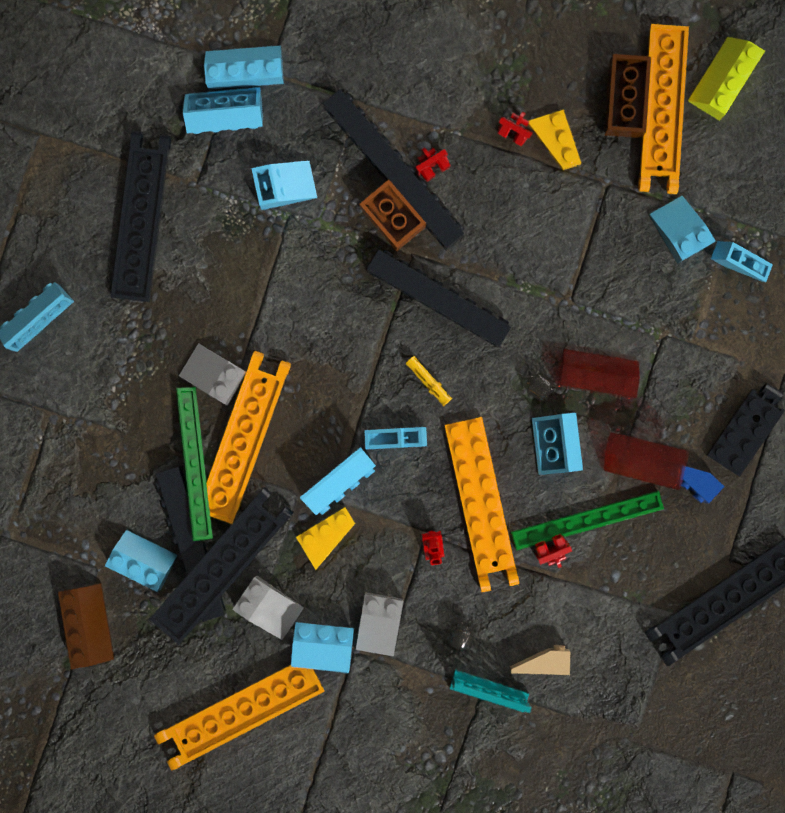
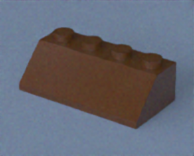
M102 583L58 592L71 669L88 667L114 660Z

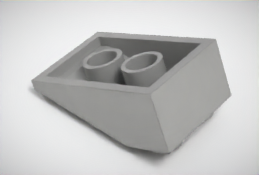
M198 343L179 376L225 405H229L244 380L246 371Z
M255 576L232 610L283 640L304 607L259 576Z
M365 592L356 650L394 656L403 606L402 598Z

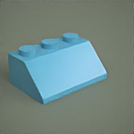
M576 413L532 418L538 474L545 475L583 470Z
M126 530L112 550L105 567L158 592L162 589L178 555Z
M296 622L291 667L349 673L354 628Z

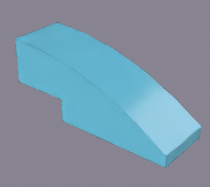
M426 427L365 430V449L427 446Z

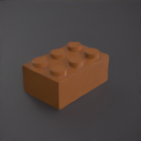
M387 180L359 204L361 211L396 251L401 249L426 227V222L390 180Z

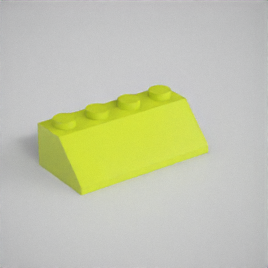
M727 37L688 99V102L720 121L729 110L765 50L748 40Z

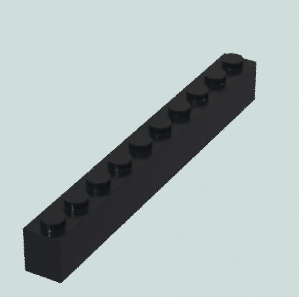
M341 89L323 103L326 112L385 181H391L426 222L427 230L447 251L464 236L463 226L458 221H453L450 217L452 216L451 212L445 206L441 207L438 203V197L433 192L429 193L426 189V183L421 178H416L413 174L415 172L408 163L404 164L401 160L403 158L396 149L392 150L389 146V140L384 135L380 136L376 131L378 128L373 121L370 120L368 122L364 117L366 114L359 106L356 108L352 103L353 99L349 93H344Z

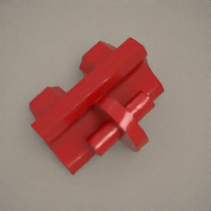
M522 111L520 116L515 113L511 115V119L517 121L516 123L501 117L499 121L501 124L497 134L507 138L512 129L517 132L513 142L522 146L527 138L531 137L533 132L520 126V124H523L527 127L529 121L524 119L526 113Z
M425 147L422 148L421 152L423 155L418 157L421 164L416 166L415 172L428 182L435 177V173L431 169L435 165L439 167L441 172L450 168L447 158L448 153L444 149L434 155L436 153L434 148L429 151Z
M429 531L426 534H422L425 559H430L431 565L442 564L441 557L445 556L441 531Z
M561 534L552 537L554 546L549 548L545 541L535 544L537 552L535 555L540 565L547 562L549 566L556 564L558 568H561L560 561L567 559L565 554L572 552L570 544Z

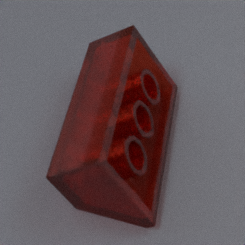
M563 349L557 386L635 399L637 398L640 380L639 361Z
M610 432L605 450L604 471L680 490L689 452Z

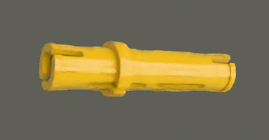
M415 356L405 363L428 388V392L433 394L443 407L452 400V397L441 387L442 384L431 376Z

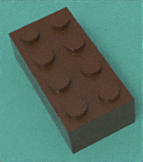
M622 54L612 55L609 60L604 135L642 138L645 135L651 57Z

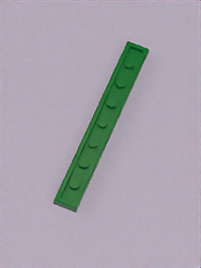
M196 387L176 388L192 541L213 539Z
M654 491L511 531V535L517 551L535 546V544L541 541H553L552 537L558 534L567 537L664 509L660 492Z

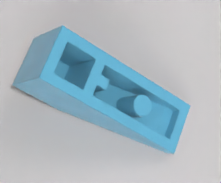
M717 241L711 257L713 261L724 267L762 282L767 281L773 265L734 242Z

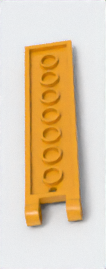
M651 24L649 27L648 56L651 57L647 128L645 135L642 137L640 177L638 182L639 192H649L651 176L668 177L667 194H677L679 190L689 27ZM658 166L662 167L661 171L657 169Z
M254 351L207 480L210 516L233 524L291 366V363L281 360L276 376L260 371L259 368L264 354ZM263 378H267L266 383L262 382Z
M479 417L444 425L481 592L491 591L488 573L506 570L509 586L518 585V574L483 419ZM493 561H497L498 565L496 567L492 565Z
M290 664L173 726L156 733L154 738L157 744H161L173 737L181 754L167 761L172 771L323 693L325 690L314 669L291 667ZM183 739H187L186 744L182 742Z

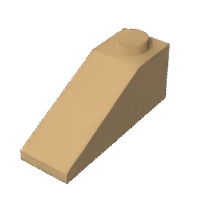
M554 645V648H548L511 665L510 672L570 675V651L565 649L563 645Z

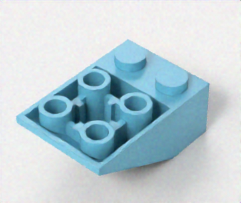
M309 161L269 164L251 168L259 205L262 210L317 198Z

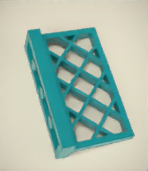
M455 669L450 684L451 690L520 712L530 713L531 706L527 701L529 697L528 692Z

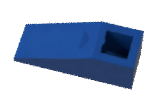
M668 461L662 463L666 467L664 470L672 477L675 475L680 480L678 483L684 489H690L694 493L693 497L700 503H710L725 487L711 473Z

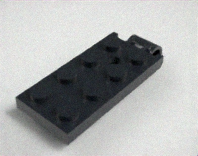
M765 383L758 394L756 390L751 389L707 453V456L740 477L785 412L783 408L780 409L776 406L781 400L783 393L769 383ZM754 415L759 416L758 422L753 421L752 418Z

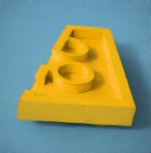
M564 110L529 120L528 126L533 129L538 139L545 145L562 171L581 164Z
M346 507L296 537L315 570L355 524Z

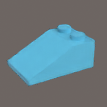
M683 196L649 214L677 264L715 242L706 224Z

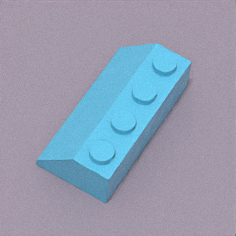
M281 45L205 52V81L209 90L284 84Z
M260 87L185 94L183 116L186 132L199 134L207 131H234L241 128L255 129L263 127Z
M54 282L53 284L49 283L43 288V293L30 299L29 305L26 308L18 310L10 322L6 321L0 326V340L6 349L18 352L74 302L59 284Z
M359 448L300 498L315 515L319 512L323 515L330 509L329 504L335 500L337 503L346 496L344 492L348 488L352 491L360 484L359 479L363 476L368 478L375 472L373 468L376 465L363 449Z

